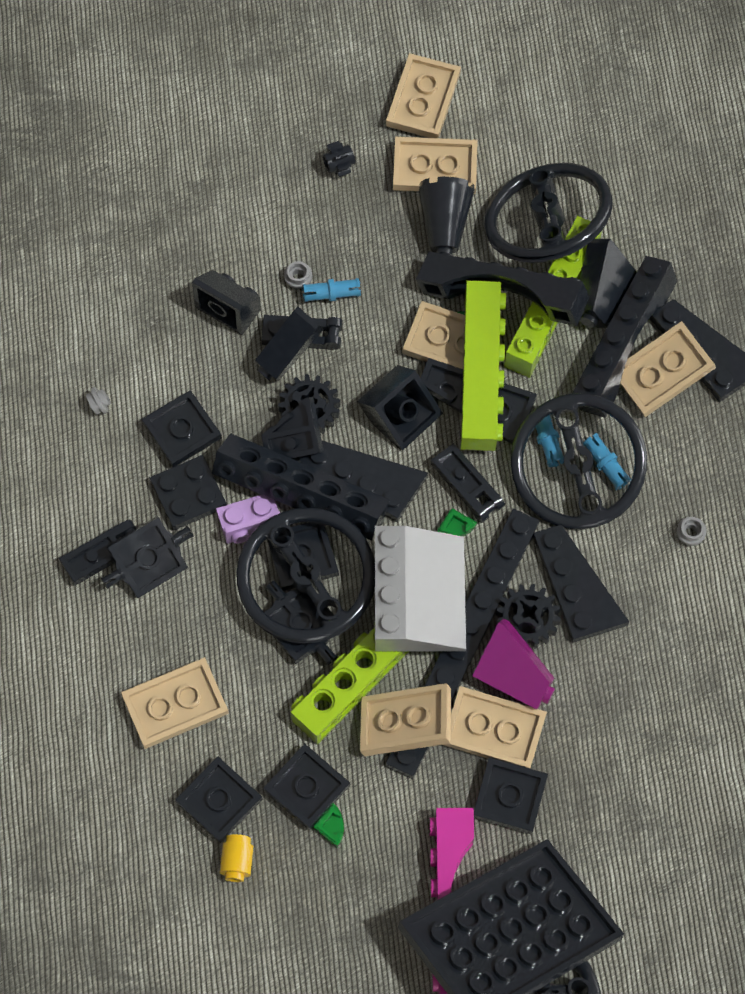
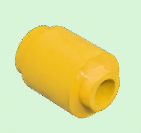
M238 834L226 836V842L222 845L220 874L225 876L226 881L244 882L245 877L251 876L253 845H251L250 837Z

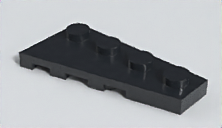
M674 299L651 315L650 319L662 334L681 321L684 323L715 364L716 368L700 380L719 402L745 386V352Z
M428 358L421 380L431 395L462 413L463 369ZM504 383V387L498 389V397H504L503 414H498V423H503V439L513 445L519 427L532 411L537 394Z
M323 440L324 452L302 456L299 460L303 464L390 499L386 516L397 523L428 478V472Z
M562 525L544 529L533 534L534 542L558 606H560V611L572 643L629 625L627 617Z

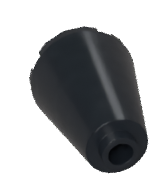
M442 176L438 177L437 182L429 183L430 178L424 179L419 184V194L430 250L435 253L446 252L453 256V253L459 250L475 185L468 186V180L457 177Z

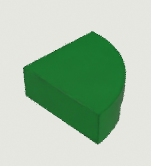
M451 508L437 532L463 537L473 531L477 522Z
M333 803L314 825V830L338 848L344 836V820L340 810Z

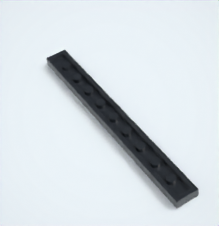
M513 508L465 604L466 651H442L424 687L447 683L451 688L452 702L500 605V598L504 596L533 538V534L539 526L540 520ZM429 747L391 752L386 762V767L414 779Z

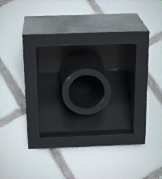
M211 270L192 281L195 308L240 335L244 334L261 311L259 295L249 287L243 288L238 285L232 277L225 273L219 274Z
M400 365L395 366L357 401L369 421L402 451L443 414L416 370Z

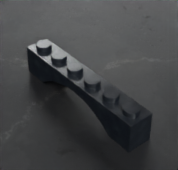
M429 251L416 278L424 295L451 299L465 294L467 281L501 282V291L522 295L538 305L551 321L574 326L578 325L589 300V295L583 281L577 278H562L548 272L537 273L528 271L522 267H506L497 262L486 263L477 261L472 257L461 258L452 256L446 252L435 253Z
M645 256L573 393H588L601 396L612 402L615 401L627 359L637 336L651 315L666 304L677 283L672 262ZM579 407L580 411L603 418L607 416V413L595 408Z

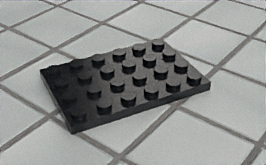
M548 839L401 920L398 925V929L447 994H532L621 941L624 936L623 931Z

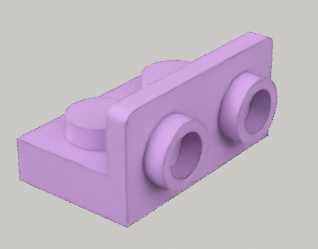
M258 495L216 508L227 544L231 542L238 544L247 541L258 526L280 513L275 500L264 495Z

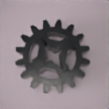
M305 374V381H300L295 377L294 386L286 383V393L279 394L281 403H278V410L282 413L281 418L288 412H291V408L294 410L299 406L303 399L313 397L319 429L324 434L325 425L333 427V418H339L340 410L337 408L341 407V401L337 398V388L330 390L331 382L329 380L323 384L320 383L319 375L316 376L314 381L310 380L308 374ZM320 393H321L326 399H322L321 396H320Z
M520 584L517 593L510 588L507 593L508 599L505 597L500 598L499 604L502 607L497 608L496 615L501 618L497 619L496 625L503 619L508 620L525 642L532 643V646L536 649L538 648L539 640L547 644L550 639L548 634L556 635L557 628L555 626L560 625L561 617L556 616L560 612V606H552L555 596L545 597L546 588L543 587L537 592L535 591V584H531L529 590H525L524 586ZM513 607V612L516 615L513 616L512 620H509L508 612ZM547 612L548 622L544 626V621L541 619V617H543L544 613ZM523 613L527 616L533 615L534 617L533 619L530 617L523 618Z

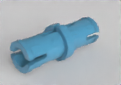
M359 278L335 282L334 279H327L326 283L302 284L304 302L329 299L331 302L336 301V298L361 296V290L353 288L360 287Z
M548 415L536 426L538 433L536 439L538 444L542 445L548 467L559 466L558 460L560 464L564 463V456L558 441L560 438L559 432L554 429L550 415Z
M595 433L592 435L593 438H587L583 445L590 450L593 459L597 463V469L603 471L615 489L619 490L622 488L621 486L627 485L631 478L617 462V455L611 453L599 435Z

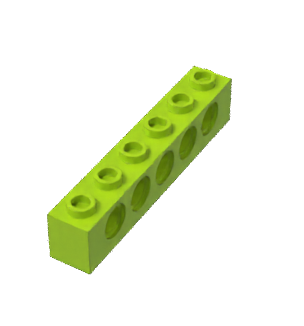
M577 216L565 240L583 231L591 221ZM602 231L595 239L601 238ZM587 245L569 256L554 260L548 273L557 277H574L580 280ZM534 302L529 307L506 352L504 367L528 378L531 377L558 322L551 321L546 313Z
M375 627L369 634L364 632L354 642L353 646L355 648L348 655L345 653L340 655L333 664L334 669L327 676L322 674L312 685L313 690L306 697L301 695L292 704L291 721L318 745L362 700V697L366 696L409 651H375ZM366 658L373 664L368 668H361L356 663L358 660ZM341 679H346L352 685L347 689H340L336 686V683ZM320 700H326L331 706L327 710L322 711L318 710L315 704Z

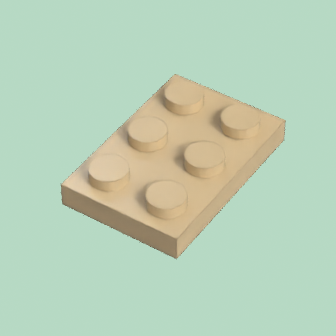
M409 53L386 119V126L428 138H439L461 73V67Z
M395 137L393 190L419 191V184L424 179L430 178L429 183L437 182L438 177L446 176L468 180V186L475 185L474 194H476L478 140Z
M421 301L403 346L402 354L425 362L428 361V358L463 369L465 315Z
M681 321L627 359L620 385L643 416L647 417L716 367Z
M205 657L121 692L144 749L229 714Z
M447 683L362 697L360 752L364 756L451 743V688Z
M459 686L451 712V743L443 745L487 759L490 757L530 769L547 712Z

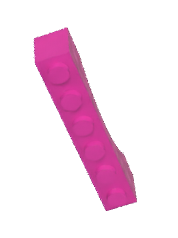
M436 808L435 817L430 818V836H436V848H430V867H436V879H431V898L439 900L451 893L455 872L463 857L473 846V808ZM432 974V991L438 992V994H447Z

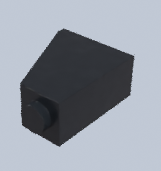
M594 239L587 245L580 281H583L589 300L580 321L588 328L608 327L637 273L611 239Z
M297 306L255 361L260 365L257 371L269 381L273 377L279 381L324 329Z

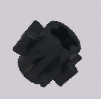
M338 140L326 145L328 151L322 154V159L328 173L335 172L339 177L351 173L350 167L356 163L349 144L343 146Z

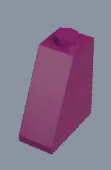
M506 619L501 620L472 676L537 710L542 703L548 704L555 691V688L551 687L555 678L513 625Z

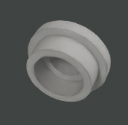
M292 262L285 269V282L292 288L301 289L302 284H310L312 270L304 262ZM296 274L303 275V278L296 279L293 276Z
M96 387L91 388V392L86 394V398L96 415L101 412L104 414L109 412L107 406L111 402L103 389L98 390Z
M696 517L684 518L678 524L677 536L686 545H698L706 536V526ZM693 529L695 530L696 535L690 536L687 534L686 530Z

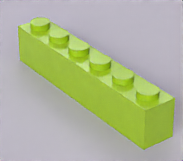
M467 281L461 450L496 451L497 441H502L503 423H498V414H503L504 397H498V389L504 387V371L499 370V361L504 362L505 344H500V336H505L506 319L500 318V310H505L506 293H501V282Z

